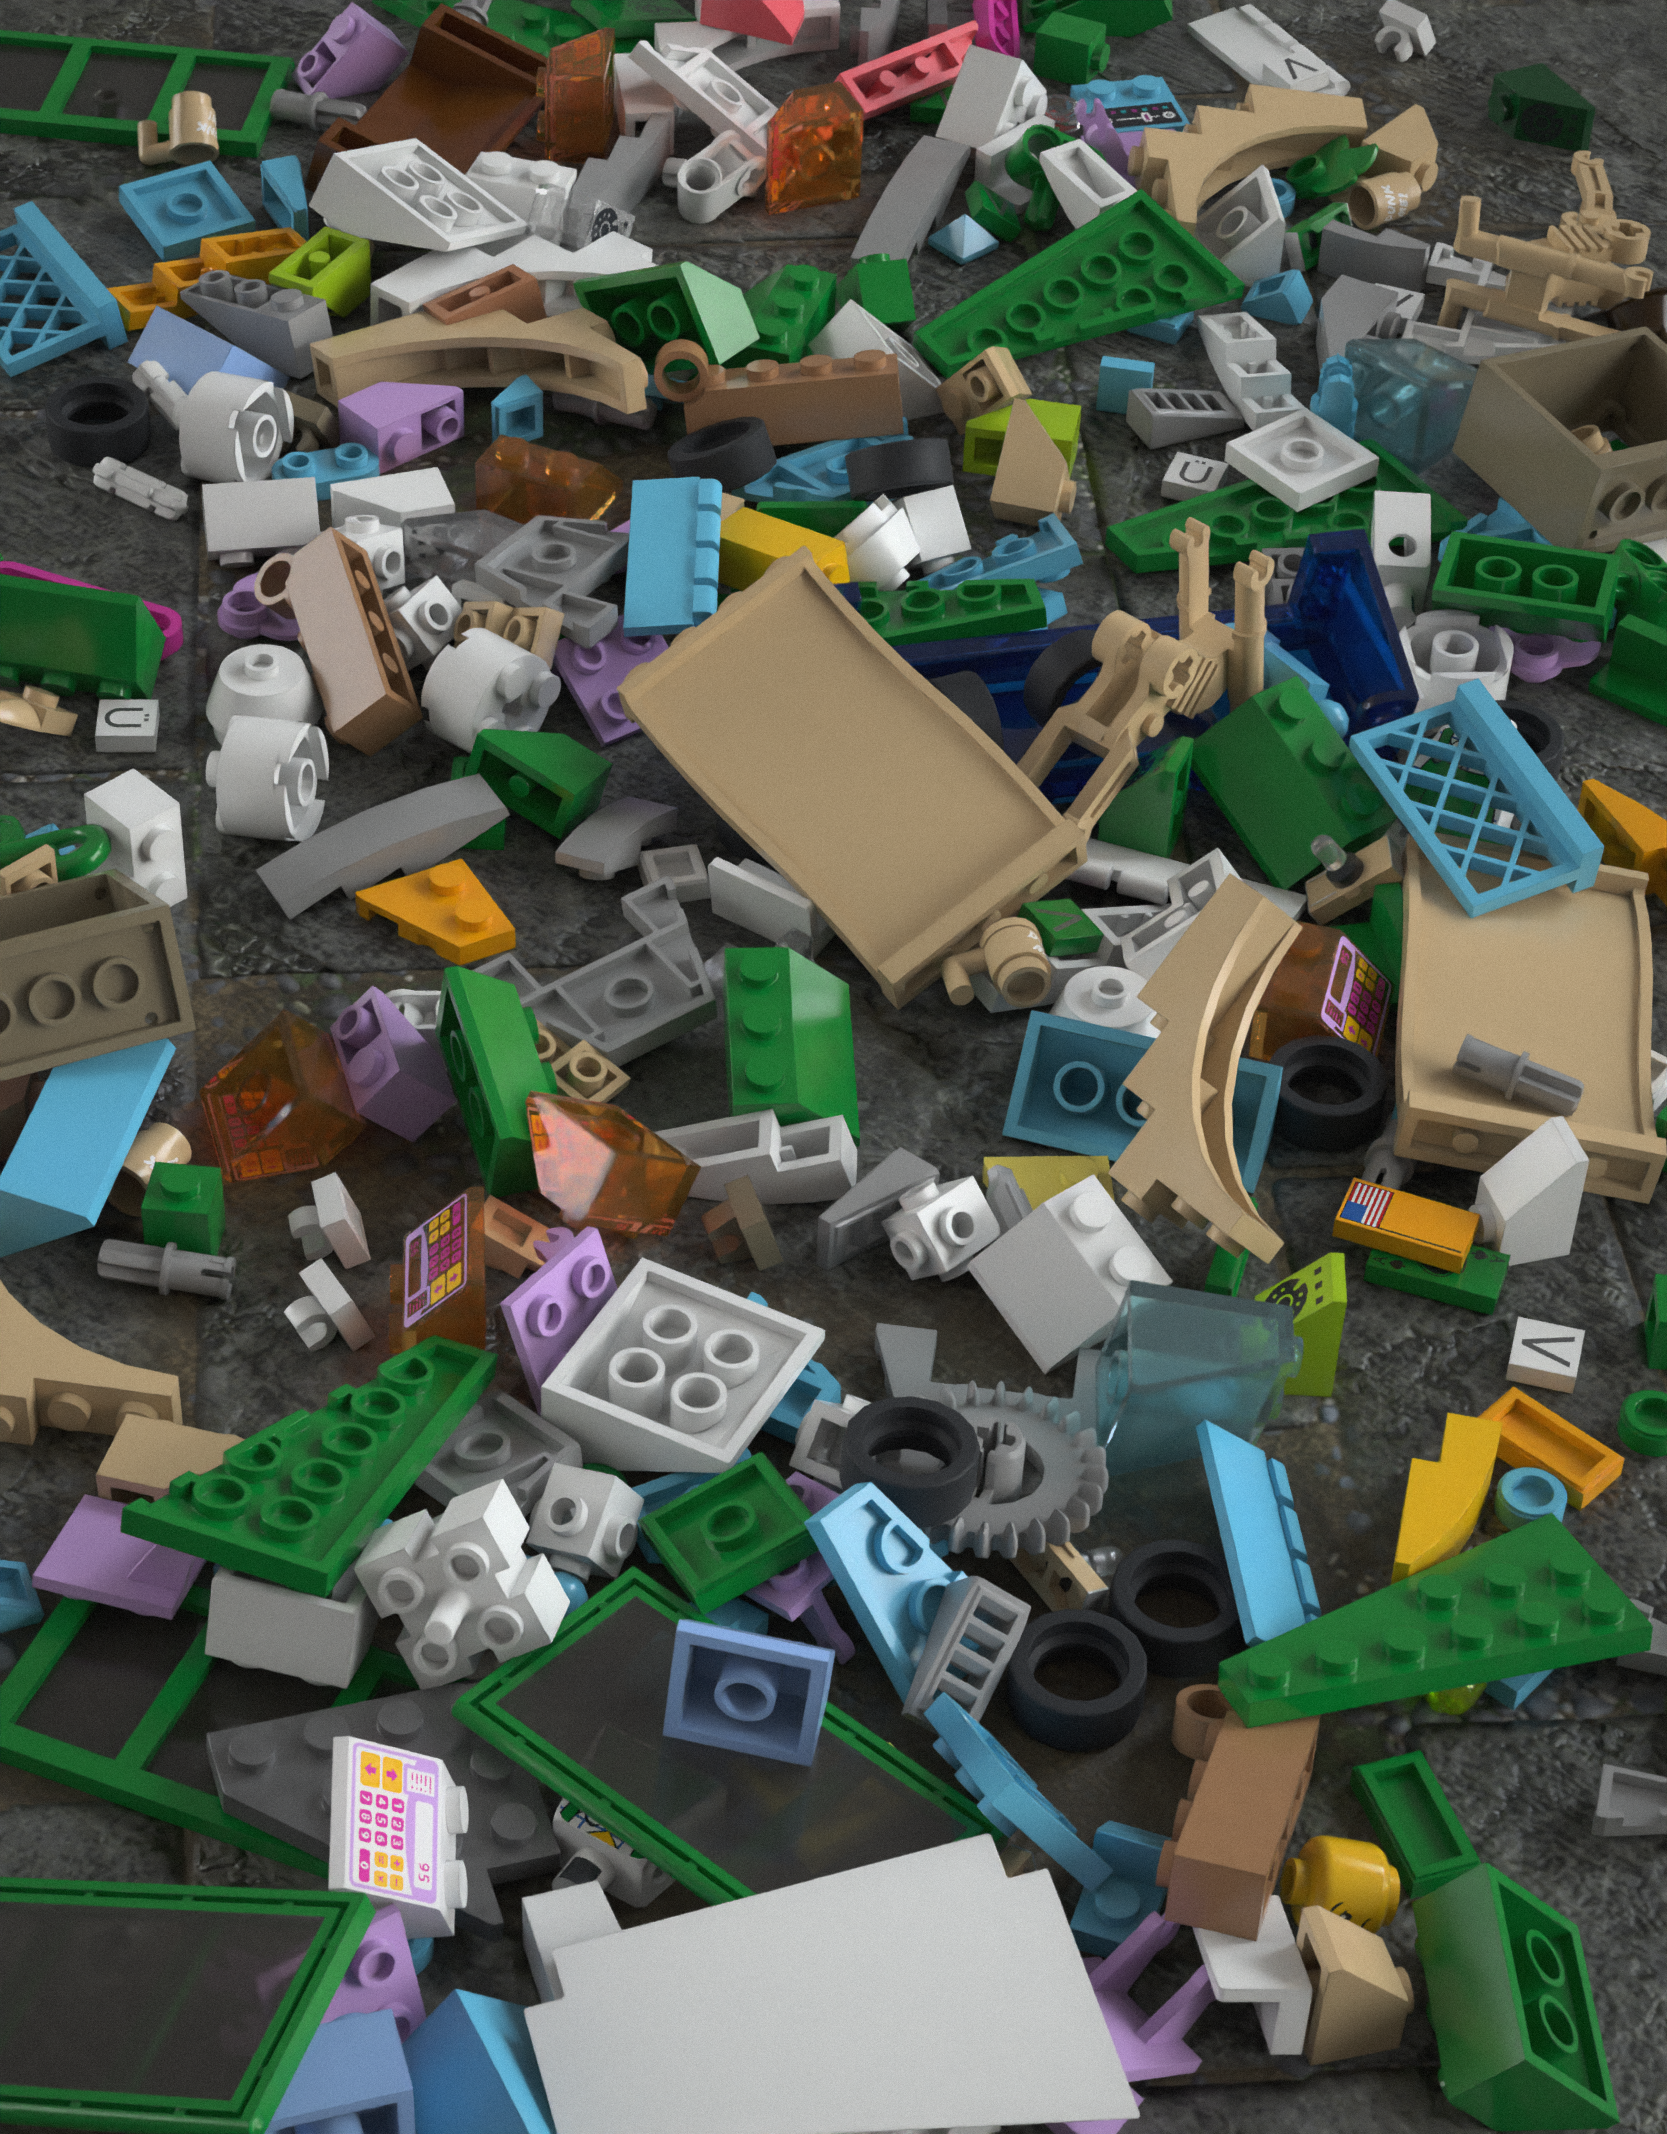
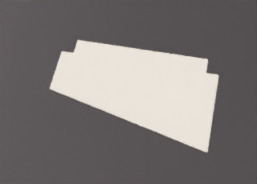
M989 1833L554 1948L552 1954L564 1997L524 2009V2015L557 2134H842L1137 2119L1140 2117L1138 2107L1049 1870L1041 1869L1012 1878L1007 1877L992 1836Z

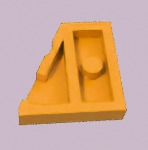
M462 858L355 892L356 911L359 916L370 920L378 913L398 923L399 936L417 945L429 946L436 951L437 955L459 966L516 948L515 928Z

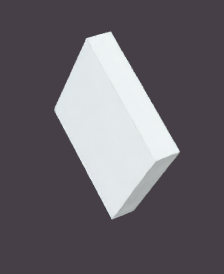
M1304 408L1227 442L1224 461L1299 512L1377 476L1379 457L1307 408Z

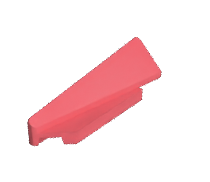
M973 20L839 73L834 82L829 86L796 98L793 102L792 136L821 143L855 120L861 123L950 85H954L969 44L972 45V39L976 35L979 25ZM792 105L787 110L786 134L791 135V117L789 116L791 112L789 113L788 111L790 108L792 111ZM784 115L783 118H782V120H783V129H782L781 131H782L783 133H784L785 115Z

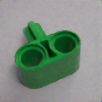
M1043 124L1029 127L1008 151L1004 162L1006 173L1011 180L1032 191L1024 221L1029 225V229L1034 232L1039 230L1047 232L1052 228L1060 204L1039 161L1040 152L1077 140ZM1088 145L1095 153H1097L1106 162L1105 157L1102 155L1100 151Z
M1632 539L1620 540L1612 553L1613 555L1621 556L1614 607L1617 609L1616 619L1620 622L1625 616L1630 614L1667 630V563L1645 544Z

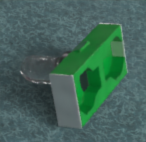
M1334 202L1295 226H1285L1283 244L1287 248L1291 270L1299 269L1300 271H1306L1318 263L1322 230L1329 222L1335 220L1352 227L1348 203Z

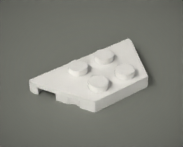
M641 40L637 43L628 57L673 95L674 102L682 110L690 114H696L707 123L715 138L726 130L732 129L741 136V144L755 156L761 155L768 160L769 135V163L773 155V163L770 165V168L773 165V173L769 175V169L768 176L771 178L776 174L778 168L783 164L782 157L781 163L774 170L775 161L778 160V163L780 161V155L774 159L775 151L777 149L779 151V146L783 144V139L779 143V137L782 133L780 131V123L782 122V119L780 121L781 111L778 114L779 123L777 126L775 125L776 117L773 120L774 129L772 131H774V139L772 142V122L770 123V121L778 113V108L707 48H684L676 44H666L659 53L647 41ZM779 125V133L775 137V130ZM774 144V150L770 155V148Z

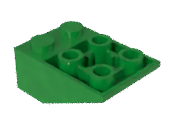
M1022 0V27L1027 33H1036L1053 11L1106 24L1105 36L1132 37L1173 20L1172 0Z

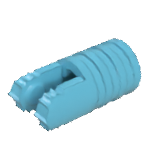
M1337 353L1335 356L1326 358V362L1322 364L1323 368H1321L1318 392L1311 397L1310 411L1353 439L1358 402L1354 397V381H1352L1351 376L1353 375L1352 365L1349 363V359Z

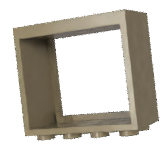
M1645 326L1483 359L1480 361L1452 451L1553 546L1605 553L1615 550L1622 539H1632L1643 544L1667 538V344ZM1586 425H1596L1601 433L1612 430L1631 448L1595 455L1570 431Z
M116 868L0 897V1081L196 1030L170 906L165 901ZM145 1017H147L152 1022L146 1023Z

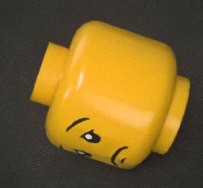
M1322 1835L1309 1839L1300 1850L1297 1858L1290 1857L1286 1860L1280 1878V1897L1284 1904H1290L1294 1922L1298 1927L1302 1908L1318 1905L1376 1934L1381 1927H1388L1395 1917L1400 1897V1878L1397 1869L1388 1864L1386 1855L1377 1845L1369 1842Z

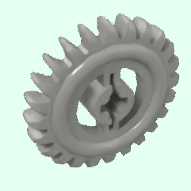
M973 1380L968 1385L966 1404L959 1405L956 1402L954 1394L947 1385L942 1387L939 1402L958 1411L974 1427L980 1445L976 1485L971 1503L956 1518L934 1527L922 1528V1532L929 1538L930 1544H936L944 1539L948 1541V1551L957 1554L961 1553L966 1547L973 1548L977 1558L987 1559L992 1550H999L1003 1558L1010 1559L1017 1557V1549L1024 1548L1030 1554L1036 1555L1045 1552L1046 1541L1054 1546H1060L1069 1541L1070 1532L1078 1533L1089 1526L1090 1516L1097 1514L1102 1509L1103 1494L1108 1488L1109 1475L1105 1468L1106 1451L1103 1447L1096 1446V1430L1092 1427L1080 1430V1414L1077 1410L1066 1414L1061 1419L1060 1424H1057L1059 1403L1056 1396L1047 1401L1039 1413H1035L1032 1411L1033 1391L1030 1386L1025 1389L1020 1401L1015 1406L1008 1405L1003 1381L997 1384L995 1394L990 1403H983L979 1397L977 1385ZM920 1394V1395L918 1396L919 1398L928 1399V1398H927L925 1395H923V1394ZM909 1449L888 1450L875 1455V1462L891 1471L909 1475L932 1474L939 1471L945 1464L928 1453ZM1024 1458H1026L1038 1470L1042 1483L1031 1495L1018 1500L1022 1489ZM985 1480L984 1490L981 1493V1482Z

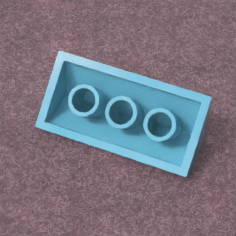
M1031 1010L1002 1135L1089 1156H1108L1109 1160L1116 1162L1147 1121L1146 1118L1135 1111L1143 1100L1122 1083L1156 1038ZM1240 1057L1232 1101L1233 1147L1242 1184L1247 1192L1254 1194L1274 1134L1283 1067Z
M165 1038L57 1066L52 1069L0 1175V1258L95 1226L176 1050L169 1039Z
M454 1989L401 2044L413 2087L415 2134H557L524 2015V2009L528 2008L527 2006Z

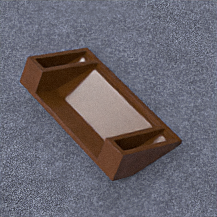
M441 3L421 25L410 64L355 125L338 117L317 140L304 188L315 193L334 153L417 138L465 175L481 151L488 153L494 151L504 152L552 95L553 61ZM555 62V70L564 67L558 64L557 68V63ZM566 71L556 74V89L566 78Z

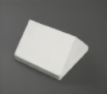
M1262 164L1197 218L1193 237L1238 277L1245 286H1252L1255 280L1280 273L1286 223L1269 170Z

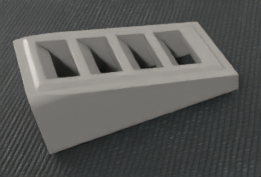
M1156 388L1129 390L1126 422L1149 449L1244 427V418L1220 391Z
M901 1147L894 1150L819 1216L816 1265L829 1270L889 1240L881 1222L902 1208L898 1199L906 1192L929 1181H934L935 1185H939L940 1173L938 1169Z
M970 1576L948 1583L901 1715L940 1737L924 1714L935 1701L932 1697L936 1689L959 1701V1705L979 1722L1022 1635L1031 1610L1030 1605L978 1576ZM962 1636L980 1645L977 1653L959 1643ZM949 1663L969 1674L967 1683L946 1671Z

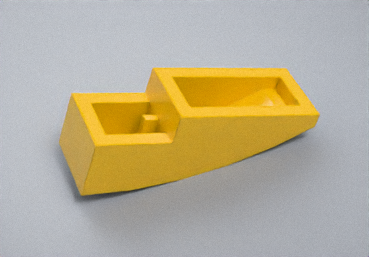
M1447 1413L1438 1462L1412 1458L1390 1585L1459 1554L1473 1533L1485 1505L1503 1422Z

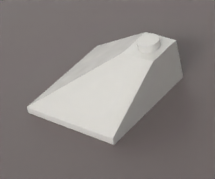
M417 138L334 153L309 203L312 209L324 217L323 221L329 228L361 238L444 252L525 234L530 226Z
M642 1257L541 1386V1418L580 1443L582 1462L586 1464H605L616 1470L723 1473L735 1465L823 1343L825 1330Z

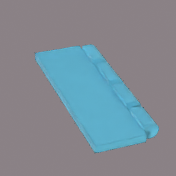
M700 477L633 480L623 621L624 637L679 634L689 627H697L717 612L720 516L722 507V484L718 480L700 479Z
M1204 1420L1196 1426V1432L1245 1643L1250 1647H1255L1321 1616V1609L1311 1569L1306 1564L1308 1557L1297 1513L1293 1510L1294 1501L1285 1466L1273 1458L1266 1461L1263 1450Z

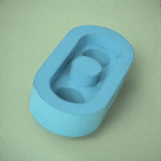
M345 443L336 448L312 452H292L276 461L271 470L272 480L315 477L317 501L331 499L330 484L380 476L378 456L359 443Z

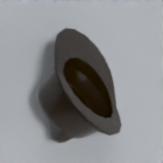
M1667 287L1645 291L1643 299L1627 297L1610 308L1583 316V320L1606 321L1609 328L1619 331L1646 326L1667 344Z

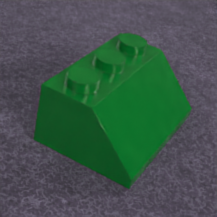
M688 261L579 279L573 283L581 306L606 320L613 330L616 344L640 357L645 365L647 374L654 375L657 353L670 341L677 339L693 341L705 351L709 365H720L760 338L741 289ZM675 359L664 367V371L667 373L695 369L697 367L689 360Z
M787 264L744 293V299L760 338L720 365L724 369L745 368L753 361L764 359L774 360L778 364L798 363L804 357L815 355L808 344L835 316L837 274L820 271L810 265L795 266ZM695 368L692 371L688 378V381L694 379L698 375V368Z
M1451 531L1432 589L1431 600L1434 610L1467 611L1479 615V624L1495 626L1497 624L1499 627L1509 628L1513 632L1520 634L1542 633L1562 636L1579 643L1590 641L1605 643L1614 610L1621 556Z
M0 574V686L18 687L21 681L40 684L42 689L61 696H73L75 690L96 693L99 699L151 700L166 637L139 595Z
M1294 676L1251 696L1193 742L1191 768L1267 878L1276 888L1292 891L1304 885V882L1327 870L1330 863L1339 855L1347 852L1355 854L1381 839L1397 819L1392 809L1298 676Z
M789 947L725 948L722 994L729 1117L773 1109L778 1123L782 1127L843 1115L856 1147H859L860 1131L849 984Z
M459 966L444 968L435 1034L488 1197L492 1195L498 1198L542 1188L538 1174L529 1109L533 1107L557 1111L553 1100L557 1099L558 1090L551 1064L548 1061L540 1062L535 1044L539 1043V1031L535 1014L530 1006L522 1008L514 984ZM532 1110L531 1116L540 1168L543 1167L542 1157L555 1158L560 1161V1164H568L569 1162L563 1160L561 1151L562 1149L568 1150L570 1157L572 1156V1151H576V1148H572L570 1144V1136H575L574 1133H570L568 1130L567 1121L570 1120L567 1117L561 1118L565 1122L566 1130L565 1132L559 1131L557 1127L559 1116L557 1114ZM534 1116L552 1118L556 1135L538 1134L535 1128ZM560 1134L566 1135L568 1141L567 1147L561 1146L559 1140ZM538 1136L556 1139L559 1152L558 1158L540 1154ZM544 1160L548 1186L554 1185L550 1184V1182L559 1184L558 1163Z
M1487 1862L1414 1901L1412 1906L1418 1934L1414 1944L1418 1959L1424 1967L1430 2000L1427 2002L1426 2012L1428 2020L1436 2033L1442 2066L1438 2071V2079L1441 2089L1451 2105L1460 2111L1467 2112L1494 2131L1608 2129L1619 2123L1578 1926Z

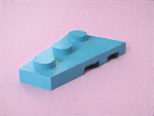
M1052 513L1038 520L1039 532L1023 538H1018L1016 534L1012 533L995 542L997 547L992 551L991 556L983 560L975 556L964 557L918 581H928L929 588L937 590H956L958 585L965 580L1034 579L1040 583H1050L1066 577L1070 573V568L1083 564L1077 543L1057 516Z
M872 1482L858 1483L806 1520L804 1524L900 1699L905 1704L945 1588L948 1583L967 1578L968 1576L963 1571H953L929 1548V1538ZM962 1636L959 1642L975 1653L978 1652L980 1645ZM950 1663L948 1664L946 1669L948 1673L959 1679L967 1675L964 1671ZM936 1689L932 1699L936 1700L943 1692Z
M945 1692L931 1704L924 1714L940 1735L932 1745L957 1770L954 1775L958 1781L980 1801L977 1804L979 1810L1009 1838L1020 1829L1085 1888L1093 1893L1113 1872L1109 1865L1099 1854L1090 1849L1075 1835L1077 1829L1036 1789L1038 1785L987 1729Z

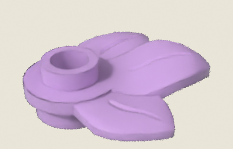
M258 572L239 580L233 586V590L224 596L222 605L217 611L218 625L226 633L240 639H252L259 635H264L275 640H298L297 634L300 629L297 619H285L257 600L254 593V583Z
M1490 626L1489 629L1494 632L1495 626ZM1502 628L1511 638L1514 647L1510 672L1529 683L1544 682L1557 676L1564 668L1586 665L1598 656L1601 649V642L1579 643L1562 636L1542 633L1520 634L1513 632L1509 628Z

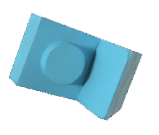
M1111 1820L1097 1828L1094 1835L1093 1850L1101 1856L1113 1872L1093 1893L1083 1887L1070 1923V1929L1078 1950L1107 1958L1139 1927L1153 1911H1156L1158 1914L1160 1913L1168 1889L1156 1886V1875L1165 1840L1172 1841V1838Z

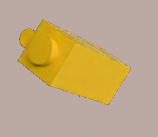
M742 507L721 522L719 583L744 591L763 577L767 568L775 560L783 556H790L805 545L812 552L815 564L843 596L851 591L845 542L746 507Z

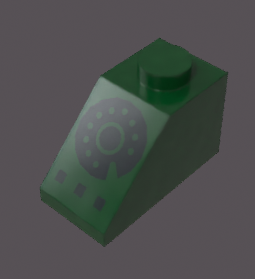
M1539 63L1494 74L1492 92L1488 100V117L1513 139L1572 151H1587L1589 149L1596 108L1546 65Z

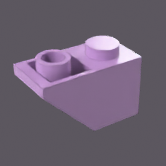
M351 2L346 10L332 21L329 30L312 51H309L302 57L298 68L291 76L307 95L324 92L330 99L379 90L409 52L389 28Z
M379 382L338 400L340 445L345 443L364 445L378 456L380 474L464 436L463 390L457 386Z
M371 986L353 1005L345 1008L337 1021L330 1026L357 1113L414 1142L456 1102L442 1058L381 990Z

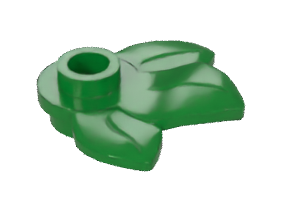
M1342 134L1319 148L1314 154L1299 159L1286 173V179L1296 191L1295 199L1305 198L1312 200L1319 196H1331L1349 188L1357 181L1358 175L1363 174L1372 166L1377 157L1379 147L1376 143L1358 148H1349V140L1346 134Z

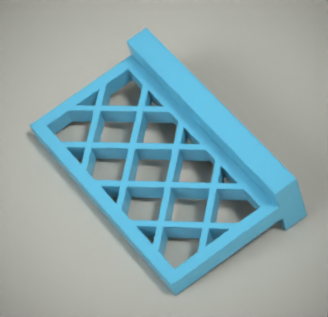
M32 201L14 208L17 224L0 231V252L14 245L18 246L14 256L0 255V271H4L0 278V318L12 319L8 327L0 326V365L10 378L98 338L103 341L109 350L128 342L117 301ZM20 272L38 273L34 281L16 280ZM7 295L25 296L21 304L3 303ZM41 297L59 298L55 306L37 305ZM28 320L46 321L42 329L24 328ZM62 322L82 324L69 331L58 330ZM15 343L33 344L31 348L13 356L10 354Z
M1479 678L1458 685L1455 700L1350 737V751L1470 918L1480 916L1564 884L1568 886L1572 893L1594 886L1605 846ZM1449 724L1458 737L1459 743L1456 747L1424 738L1425 732ZM1390 745L1410 752L1405 765L1381 759L1374 749ZM1417 754L1450 762L1451 765L1447 776L1413 768ZM1461 765L1484 772L1490 781L1488 789L1455 780L1458 766ZM1410 784L1439 792L1440 796L1436 807L1411 801L1404 792L1406 785ZM1448 795L1481 804L1482 807L1478 819L1443 810ZM1489 808L1515 814L1522 824L1520 830L1516 831L1485 822ZM1437 826L1472 835L1467 850L1441 843L1435 835ZM1479 838L1514 847L1509 862L1474 853ZM1524 850L1545 856L1553 867L1537 871L1516 865L1520 851ZM1468 869L1503 878L1501 886L1478 894L1466 878Z

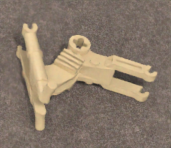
M1586 150L1574 153L1570 171L1576 177L1583 201L1581 202L1579 216L1576 212L1563 213L1559 229L1555 226H1549L1546 238L1526 242L1502 234L1498 236L1480 231L1478 229L1481 198L1462 196L1460 200L1458 229L1453 248L1459 254L1508 268L1510 273L1506 276L1505 291L1487 288L1455 278L1447 279L1444 302L1437 326L1457 329L1463 307L1483 312L1482 317L1548 335L1558 341L1562 339L1571 342L1620 332L1619 330L1570 317L1571 315L1559 314L1547 310L1550 301L1556 307H1562L1563 303L1567 307H1574L1575 303L1578 306H1586L1587 302L1590 306L1604 310L1627 297L1643 299L1645 291H1650L1654 273L1652 270L1637 266L1623 269L1612 263L1627 265L1642 263L1646 259L1651 231L1647 226L1639 222L1616 218V212L1613 210V193L1603 166L1604 160L1601 158L1589 160L1591 152Z
M1192 517L1186 520L1185 533L1178 529H1173L1169 539L1170 547L1179 552V592L1176 598V605L1179 609V640L1169 635H1161L1150 629L1148 624L1124 611L1116 610L1110 613L1099 625L1092 642L1093 657L1103 663L1099 676L1078 703L1059 707L1017 764L1021 771L1038 788L1072 741L1104 759L1074 802L1062 815L1065 820L1069 817L1085 833L1086 843L1091 835L1093 826L1139 765L1136 747L1147 735L1152 738L1161 731L1164 724L1163 717L1169 711L1177 715L1183 714L1193 719L1196 713L1202 714L1214 705L1228 688L1227 700L1230 701V712H1232L1251 696L1262 692L1264 688V635L1267 632V621L1264 617L1265 586L1273 574L1274 560L1257 550H1252L1249 555V566L1240 561L1236 563L1233 571V578L1235 580V630L1215 620V614L1209 612V595H1211V588L1209 587L1210 527Z

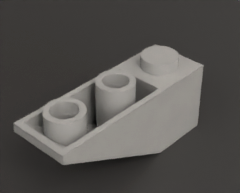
M214 270L201 275L199 282L180 292L181 299L236 346L285 375L301 379L313 372L309 344L333 337L325 299L302 294L298 289H283L267 285L263 280H248L230 275L225 270Z
M1341 275L1321 298L1316 335L1320 374L1321 368H1323L1322 364L1326 362V358L1339 353L1340 356L1349 359V363L1352 365L1353 375L1351 376L1355 388L1360 374L1366 367L1372 368L1382 347L1386 343L1391 344L1398 334L1401 315L1396 313L1397 291L1345 275Z

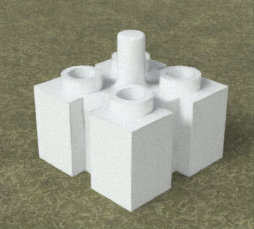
M503 1478L452 1498L437 1524H434L429 1513L424 1509L375 1529L353 1568L381 1619L395 1613L399 1615L405 1625L395 1644L421 1690L442 1686L473 1674L486 1649L493 1650L498 1661L502 1663L513 1656L517 1657L551 1644L570 1604V1600L544 1553L529 1559L525 1556L521 1545L530 1527Z

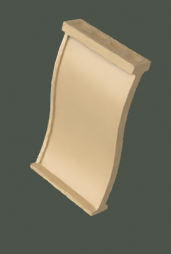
M805 545L792 555L783 556L775 560L767 568L763 577L743 592L738 591L729 595L720 604L717 612L697 627H689L675 637L667 650L651 662H644L634 667L627 674L623 683L617 687L624 714L632 724L634 722L637 723L667 760L726 823L781 874L801 896L813 902L817 913L880 984L882 993L898 1010L942 976L941 964L945 959L978 948L983 933L991 924L1004 918L1017 917L1022 903L1038 901L1088 861L1085 833L1069 817L1065 820L1035 784L986 733L907 663L868 624L815 564L812 552Z
M1435 832L1441 843L1467 850L1470 839ZM1409 833L1401 857L1404 879L1399 881V883H1402L1403 942L1395 1056L1398 1125L1394 1136L1393 1155L1485 1173L1547 1120L1563 1116L1589 1159L1583 1192L1649 1204L1667 1158V1145L1665 1138L1657 1137L1652 1103L1651 1030L1653 965L1650 922L1645 901V890L1649 881L1648 873L1600 864L1594 886L1572 893L1568 886L1564 884L1480 916L1470 918ZM1478 841L1474 853L1509 862L1514 847ZM1524 850L1520 851L1516 865L1537 871L1553 867L1545 856ZM1468 869L1466 878L1478 894L1501 886L1503 878ZM1466 1035H1472L1476 1039L1519 1056L1522 1055L1523 1051L1530 1053V1061L1580 1080L1584 1084V1091L1576 1111L1571 1116H1565L1515 1095L1509 1101L1505 1099L1506 1092L1466 1076L1452 1073L1453 1066L1458 1061L1456 1059Z

